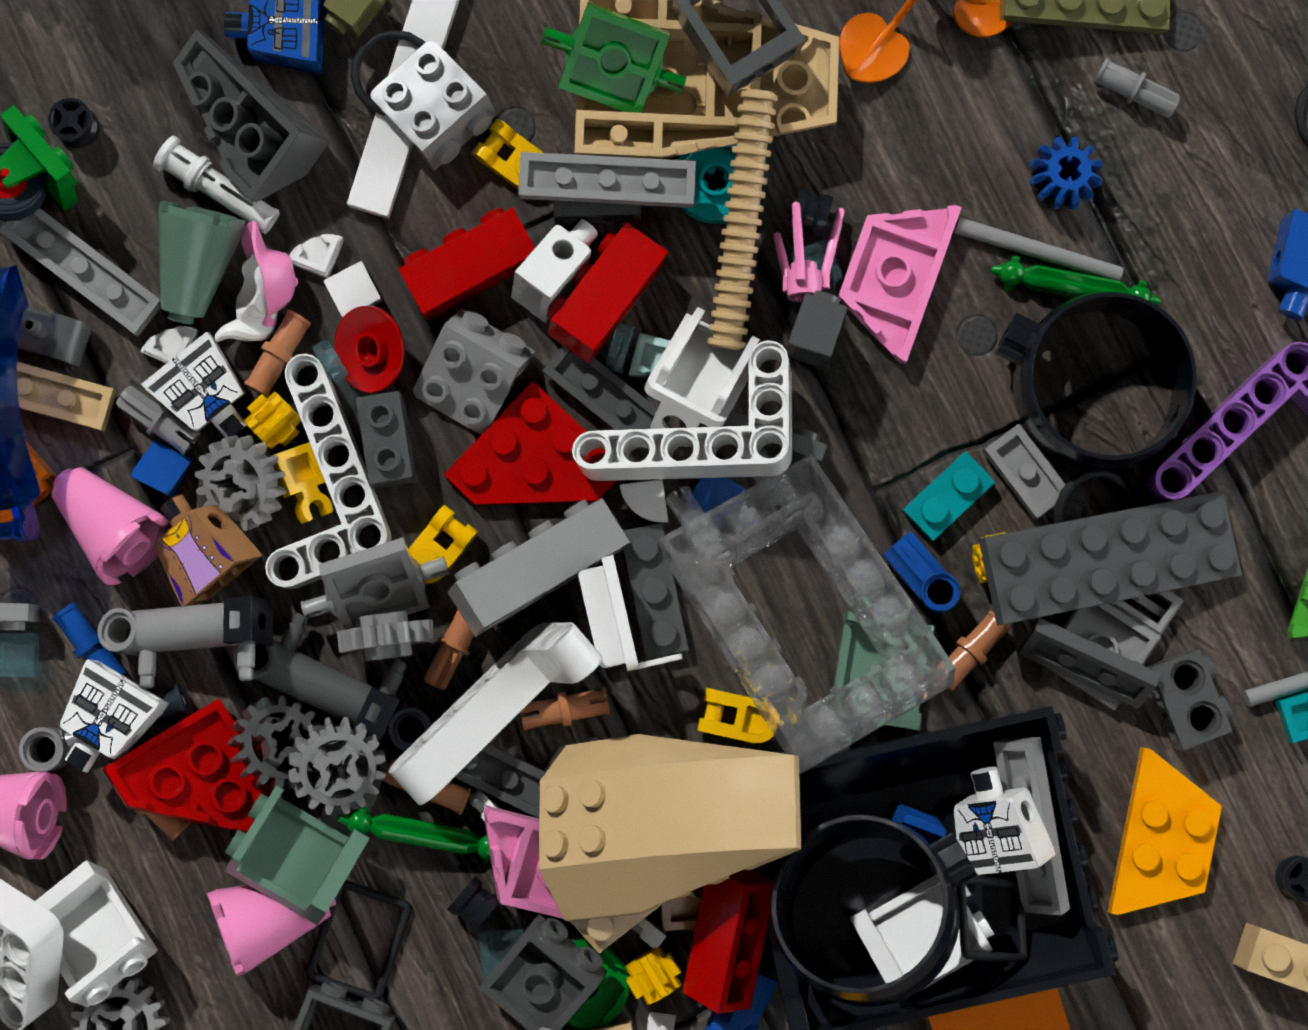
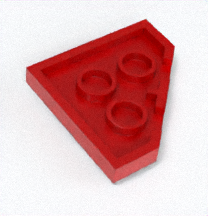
M534 381L527 386L444 474L476 506L494 504H552L580 502L585 499L587 502H596L618 481H595L584 476L573 458L572 448L577 437L587 431ZM593 449L587 454L585 462L590 464L599 462L604 457L605 450Z
M220 698L103 768L104 774L126 808L236 832L238 830L244 833L248 832L254 820L247 815L261 793L268 797L271 794L269 782H266L259 789L254 788L256 779L254 775L251 774L243 779L240 777L242 770L245 768L243 762L232 763L231 758L239 753V748L229 746L228 741L233 736L239 735V733L232 728L235 722Z

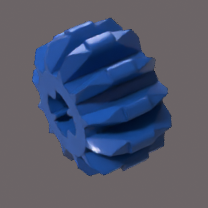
M1056 137L1052 141V148L1043 144L1037 151L1040 159H1033L1029 165V168L1037 173L1029 180L1030 186L1043 187L1037 196L1038 201H1044L1050 195L1054 197L1052 208L1056 210L1062 206L1064 199L1071 210L1079 206L1080 199L1089 202L1094 197L1092 188L1099 187L1103 181L1099 175L1094 173L1103 166L1102 161L1097 159L1089 160L1094 147L1089 145L1081 151L1078 149L1080 144L1078 137H1073L1068 146H1066L1061 137ZM1065 167H1068L1073 173L1064 180L1060 177L1059 173Z

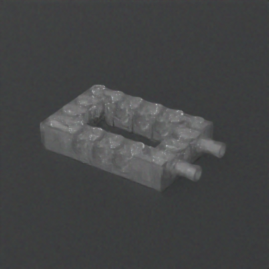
M762 447L759 455L764 458H771L766 448ZM812 454L790 465L786 471L779 475L753 477L757 483L755 486L704 513L693 496L689 486L679 488L682 494L680 498L674 490L668 495L665 502L670 506L682 526L660 538L664 561L786 754L799 757V774L953 686L956 671L955 665ZM796 530L799 531L885 662L880 666L877 662L869 666L868 673L842 688H839L838 685L830 689L828 696L810 706L807 704L805 683L800 676L795 678L781 656L780 644L776 639L773 641L770 639L758 620L757 608L753 602L747 603L735 584L734 572L730 568Z

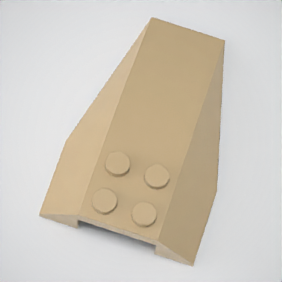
M580 0L579 24L587 2L670 32V38L663 54V69L683 77L685 76L686 82L680 95L656 85V88L647 97L642 113L624 112L576 94L574 155L663 159L737 144L738 140L734 139V133L739 132V126L735 123L737 118H741V112H738L737 108L738 105L743 103V98L739 97V92L744 91V89L765 90L778 95V102H773L772 107L776 109V116H771V122L775 124L774 130H769V136L771 137L834 125L837 122L838 36L796 24L805 38L801 52L730 97H727L671 12L673 0ZM701 0L692 6L731 65L780 35L772 20L762 17L761 13L747 9L745 12L721 5V2L717 0Z
M635 734L566 745L540 780L539 871L565 921L572 922L644 914L657 909L658 904L668 900L676 901L691 895V891L707 884L715 885L729 879V875L744 869L752 870L801 850L799 757L796 755Z

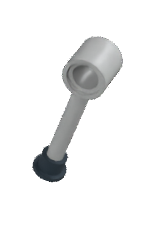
M179 683L174 684L173 690L159 695V698L169 704L158 718L165 716L167 719L181 714L185 717L191 715L187 697ZM34 728L28 731L20 741V759L27 768L36 772L59 770L68 764L65 758L77 738L59 728ZM45 737L50 738L55 744V754L48 762L43 761L37 753L38 744Z

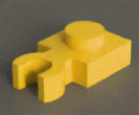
M310 442L274 454L279 458L277 463L273 465L275 471L285 472V477L278 479V484L286 489V494L283 495L284 498L295 494L297 498L295 513L300 523L303 524L313 520L309 510L311 503L318 507L321 517L332 513L333 507L330 499L321 493L318 485L325 483Z

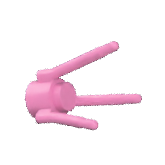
M799 202L792 204L795 262L791 263V269L781 233L775 232L773 234L782 274L783 293H787L788 300L802 302L805 293L814 295L815 291L830 289V272L845 214L843 208H838L836 211L821 271L817 269L816 262L804 260L801 205Z

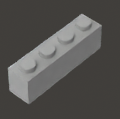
M603 498L591 505L588 504L586 499L580 501L564 512L566 519L553 526L552 522L548 520L528 533L530 540L519 546L514 541H511L491 554L494 560L480 568L479 564L474 562L454 575L457 581L450 588L448 594L475 637L576 579L580 571L598 566L602 563L601 558L617 555L630 543Z

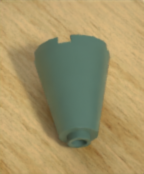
M160 201L158 208L161 309L169 312V320L194 324L195 318H204L244 233L246 220L195 206L184 209L179 207V203Z

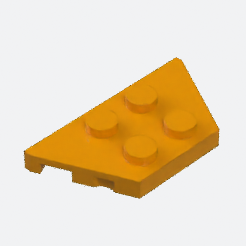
M1140 747L1107 911L1115 915L1205 893L1222 806L1149 748Z

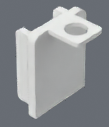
M697 307L692 316L687 313L645 384L646 393L661 402L650 428H669L664 421V417L668 415L680 418L685 423L686 428L698 427L700 423L708 427H723L749 380V355L760 339L752 335L746 347L741 348V350L711 347V344H708L707 341L709 337L713 336V331L709 330V324L701 321L705 310Z
M613 555L601 558L603 566L579 572L578 577L594 647L603 656L599 664L601 667L608 668L626 663L627 671L629 672L683 659L682 653L638 663Z

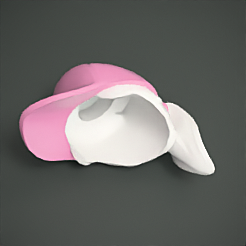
M251 221L244 226V233L241 237L242 247L247 260L242 264L244 282L236 300L237 319L223 325L215 334L216 342L225 339L262 341L270 338L275 332L277 312L290 302L295 287L298 285L291 257L285 252L266 247L256 221Z

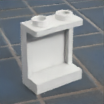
M88 860L84 861L35 901L52 912L62 925L64 938L60 973L69 986L65 995L70 1002L86 1007L102 1002L111 994L113 986L123 978L140 972L147 965V959L158 951L108 871Z
M938 873L872 912L868 913L864 909L850 917L885 983L892 982L913 969L927 954L937 936L943 913V893ZM965 885L966 898H967L968 896L971 895V893L969 892L967 886ZM967 906L970 950L990 952L993 949L987 938L994 935L981 910L972 914ZM959 932L948 962L937 977L925 988L974 961L965 959L962 956Z

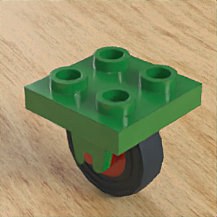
M15 105L0 114L8 142L0 143V220L4 222L20 221L33 215L44 203L47 192L64 212L76 204L78 199L74 186L78 182L71 172L74 166L64 151L58 146L52 150L43 139L46 136L44 129L31 114L24 117Z

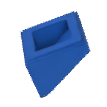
M154 440L133 469L130 477L168 496L175 497L194 459L182 455L180 452Z
M728 477L702 478L685 504L721 528L746 492V489Z
M902 804L897 805L892 820L911 828L920 834L930 845L945 836V827L937 817Z

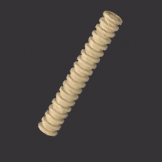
M744 89V91L739 92V97L743 98V103L738 105L737 111L741 112V118H737L735 123L739 126V132L734 133V139L738 140L737 146L732 147V153H736L735 160L730 162V166L734 167V173L729 174L728 178L732 181V188H727V194L731 195L730 201L725 202V207L729 208L728 215L723 217V221L727 222L726 229H722L721 232L722 235H725V243H720V249L724 250L723 256L718 257V262L722 263L721 270L716 271V276H720V282L715 283L714 287L715 290H718V297H713V303L717 305L716 310L711 311V317H715L714 324L709 326V330L713 331V336L709 337L707 341L708 344H711V347L741 350V348L746 347V342L742 341V338L748 332V329L744 328V322L749 321L750 315L746 314V308L751 307V301H747L748 294L753 293V288L749 287L750 280L753 281L755 279V274H751V269L756 267L757 263L756 260H753V253H758V247H755V239H760V233H756L757 226L762 225V220L758 219L759 212L764 210V206L760 205V199H764L766 194L762 192V185H767V178H763L764 171H769V165L765 164L766 157L771 156V151L767 150V146L773 141V137L769 136V130H774L775 124L771 122V116H776V109L772 107L773 102H778V95H775L774 92L757 89Z

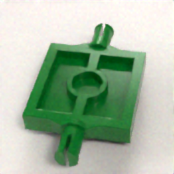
M587 2L580 24L572 32V35L546 26L541 40L542 45L544 44L565 52V66L558 83V88L624 112L642 113L646 99L656 88V85L680 95L686 82L685 76L683 77L663 69V54L670 38V32Z

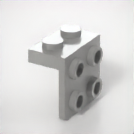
M435 41L424 43L371 92L373 102L414 144L422 159L433 171L440 165L451 162L468 140L473 136L482 134L489 128L492 119L497 115L488 95Z
M461 308L443 325L413 388V393L419 400L474 432L483 434L495 421L515 379L529 365L536 351L527 347L520 337L511 333H503L491 326L482 315L472 311H465Z

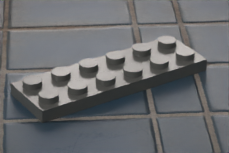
M1223 491L978 539L997 626L1242 576Z

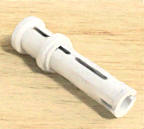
M171 136L165 141L153 162V167L159 172L167 171L184 182L183 187L188 191L197 192L200 190L247 222L256 221L262 233L266 234L269 232L280 214L278 209H274L262 200L258 202L250 201L230 179L213 169L214 164L205 155L202 157L195 155L180 145L181 140L176 136Z

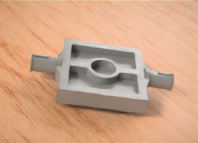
M404 537L318 564L320 575L325 585V595L301 601V608L306 620L331 611L333 615L341 620L345 630L360 628V616L407 611V615L430 608L425 591V581L450 573L444 556L419 564L410 555Z

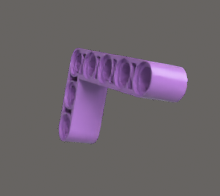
M1303 342L1291 343L1271 355L1158 462L1146 476L1145 486L1150 497L1163 503L1178 500L1188 495L1289 398L1308 416V344ZM1288 354L1294 355L1300 361L1301 370L1298 375L1293 374L1286 367L1285 360ZM1257 383L1263 384L1270 391V401L1268 404L1261 403L1256 398L1254 390ZM1226 412L1234 414L1239 420L1240 427L1236 434L1229 432L1224 426L1223 418ZM1195 441L1206 445L1209 452L1206 463H1201L1194 458L1192 447ZM1165 470L1172 472L1177 477L1178 487L1174 493L1166 491L1161 485V475Z

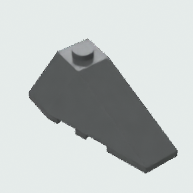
M198 29L194 31L174 60L173 65L192 105L198 107L207 126L204 128L207 138L215 143L222 160L219 163L224 174L250 201L258 202L306 176L330 143L300 112Z

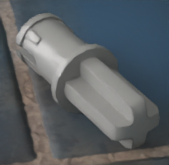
M1109 58L1105 59L1094 80V83L1100 84L1128 98L1127 103L1131 104L1134 101L1164 117H1170L1180 101L1179 94L1145 78L1147 73L1142 72L1139 75L1111 61Z
M128 386L123 390L117 399V407L145 426L147 434L152 435L155 433L179 450L182 455H186L191 450L190 443L179 435L195 444L201 434L198 431L195 432L187 424L171 414L167 407H161L133 386Z

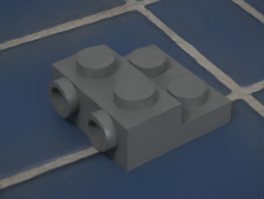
M538 914L478 989L527 1030H539L540 1027L561 1030L598 987L607 970L602 967V959L595 950L586 946L580 949L567 938L568 931L559 920L555 918H548L546 920Z

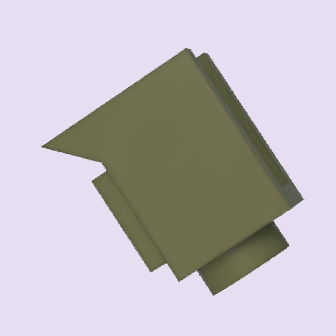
M324 0L323 6L327 14L324 16L323 21L338 34L344 35L347 31L358 39L387 0Z

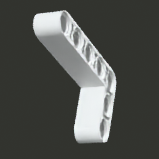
M770 340L758 343L751 350L748 360L749 426L588 431L578 436L573 443L572 453L574 460L584 476L595 481L775 476L783 473L788 469L792 461V372L787 351L783 345ZM767 360H777L781 363L779 369L772 373H764L759 370L762 363ZM775 401L782 405L779 412L774 415L768 416L759 412L762 405L766 402ZM775 443L782 446L781 452L774 458H764L759 455L762 447L767 444ZM729 444L738 448L736 454L730 459L722 460L715 457L716 452L723 445ZM681 446L693 448V453L688 459L683 461L672 459V454L677 448ZM639 447L649 449L648 456L641 462H631L628 460L630 453L634 449ZM593 449L605 450V455L599 462L594 464L585 462L587 454Z
M299 354L290 359L285 368V379L341 525L271 553L265 566L266 575L272 583L287 589L300 588L322 579L318 565L322 563L319 558V550L328 541H335L340 549L338 558L367 549L362 547L359 536L362 529L369 525H375L380 530L381 538L377 545L392 541L391 530L375 489L369 485L366 466L330 374L319 359L309 354ZM306 366L316 367L318 371L316 381L310 386H299L297 377L300 370ZM320 406H331L334 413L331 422L326 426H315L313 423L315 410ZM339 445L347 446L349 450L347 462L341 467H332L328 461L331 449ZM354 485L362 486L365 491V498L362 504L354 508L347 507L344 503L345 491ZM294 557L299 565L298 573L293 579L284 581L279 575V564L285 558Z
M572 622L540 623L518 640L392 764L388 772L418 805H423L437 795L550 682L577 683L597 668L603 656Z
M0 879V1019L10 1029L22 1030L56 1004L64 933L60 921L52 912Z

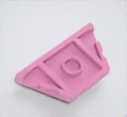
M952 205L947 206L945 209L922 211V209L908 210L901 214L892 215L889 213L867 215L838 298L900 363L905 364L908 360L962 208L960 206Z
M485 805L483 812L498 901L504 905L564 919L539 871V819Z

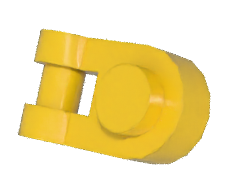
M496 119L489 128L491 132L489 137L483 144L479 142L471 154L486 167L519 189L521 152H543L516 133L508 124L500 119ZM504 144L514 150L507 161H504L497 155Z
M443 505L408 550L410 555L419 564L444 556L450 570L479 532L470 524L464 526L453 517L455 512L446 505ZM442 531L454 539L447 550L434 541ZM445 575L427 580L425 584L438 582Z
M706 688L703 701L708 702L704 718H699L697 731L751 743L766 742L776 734L779 727V716L776 709L770 703L756 698ZM725 705L737 708L734 725L721 722Z

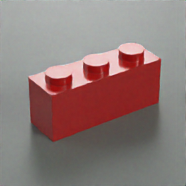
M513 207L506 211L503 208L494 209L480 218L481 224L467 232L464 228L457 229L442 239L443 245L430 252L426 248L420 249L404 259L406 265L398 268L426 321L514 275L517 268L535 249Z
M627 222L618 233L611 230L605 236L597 249V252L601 254L593 265L586 262L572 281V284L576 286L568 298L560 295L547 314V317L551 319L547 334L588 364H590L663 268L668 255L666 249Z
M744 869L729 875V879L723 882L704 886L682 993L717 1014L750 1009L771 914L774 880L753 869L749 871Z

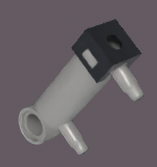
M254 596L224 598V603L136 611L115 608L103 615L99 622L98 638L102 646L109 651L139 657L138 675L140 676L141 688L149 689L154 687L156 652L237 646L239 679L241 681H251L255 667V648L273 646V602ZM131 627L130 635L127 638V631Z

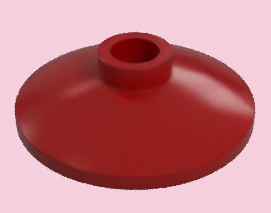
M375 306L356 307L345 314L337 327L334 339L335 359L341 374L354 388L368 393L385 390L396 381L404 362V342L400 329L394 319L384 310Z

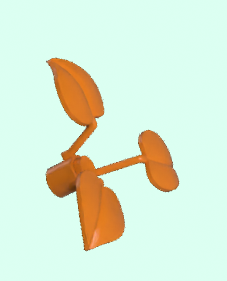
M907 0L888 26L883 18L873 13L858 14L845 24L839 37V52L844 73L849 79L861 83H876L892 77L901 70L909 56L910 45L902 34L894 30L917 0ZM956 0L952 10L956 23L966 33L975 37H992L1014 23L1011 21H1000V0Z

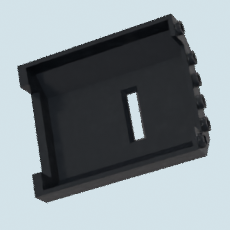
M1053 706L1037 707L799 760L801 838L815 827L845 816L867 815L892 820L897 805L901 804L929 815L938 814V818L946 830L945 836L953 832L956 837L955 805L967 797L976 794L971 772L987 767H997L993 742L1002 737H1041L1070 910L1062 915L1025 913L1028 959L1025 962L974 960L900 1003L896 1002L876 1007L854 1006L831 999L812 987L801 976L795 974L776 941L770 914L767 937L782 1003L785 1006L789 1030H871L1115 975L1113 962L1118 961L1117 947L1111 934L1106 935L1105 929L1095 925L1093 913L1099 911L1098 901L1094 888L1086 886L1083 869H1087L1089 866L1083 843H1076L1073 826L1078 825V815L1073 800H1066L1063 782L1068 781V772L1063 757L1056 756V752L1063 751L1061 740H1065L1067 734L1063 717L1060 713H1054ZM863 838L833 848L814 863L798 888L792 914L793 934L797 949L813 975L831 984L848 988H870L886 984L850 917L864 909L870 913L931 878L932 874L928 859L915 849L894 840ZM786 856L753 870L775 881L779 867ZM1016 871L977 875L1017 880ZM965 883L971 893L966 898L968 908L972 914L981 910L994 935L987 938L993 949L990 952L1019 953L1014 888Z

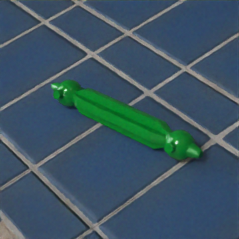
M1012 256V259L1003 265L991 266L990 271L1000 277L1001 281L1005 284L1004 289L1012 291L1013 286L1023 283L1030 290L1070 298L1095 292H1120L1144 298L1156 305H1160L1161 302L1159 297L1151 294L1147 288V282L1139 280L1138 285L1128 288L1121 281L1040 265L1024 268L1020 263L1019 256Z
M359 806V809H355L349 814H339L337 821L347 826L351 833L354 829L363 835L371 832L379 839L463 855L477 852L483 863H488L491 860L487 834L479 837L471 830L389 814L372 817L367 811L368 808L366 806L363 808Z

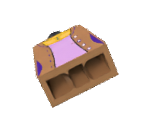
M178 495L165 502L160 508L172 527L156 540L155 550L181 606H191L209 601L262 556L255 545L227 513L219 509L218 505L192 510L185 497Z

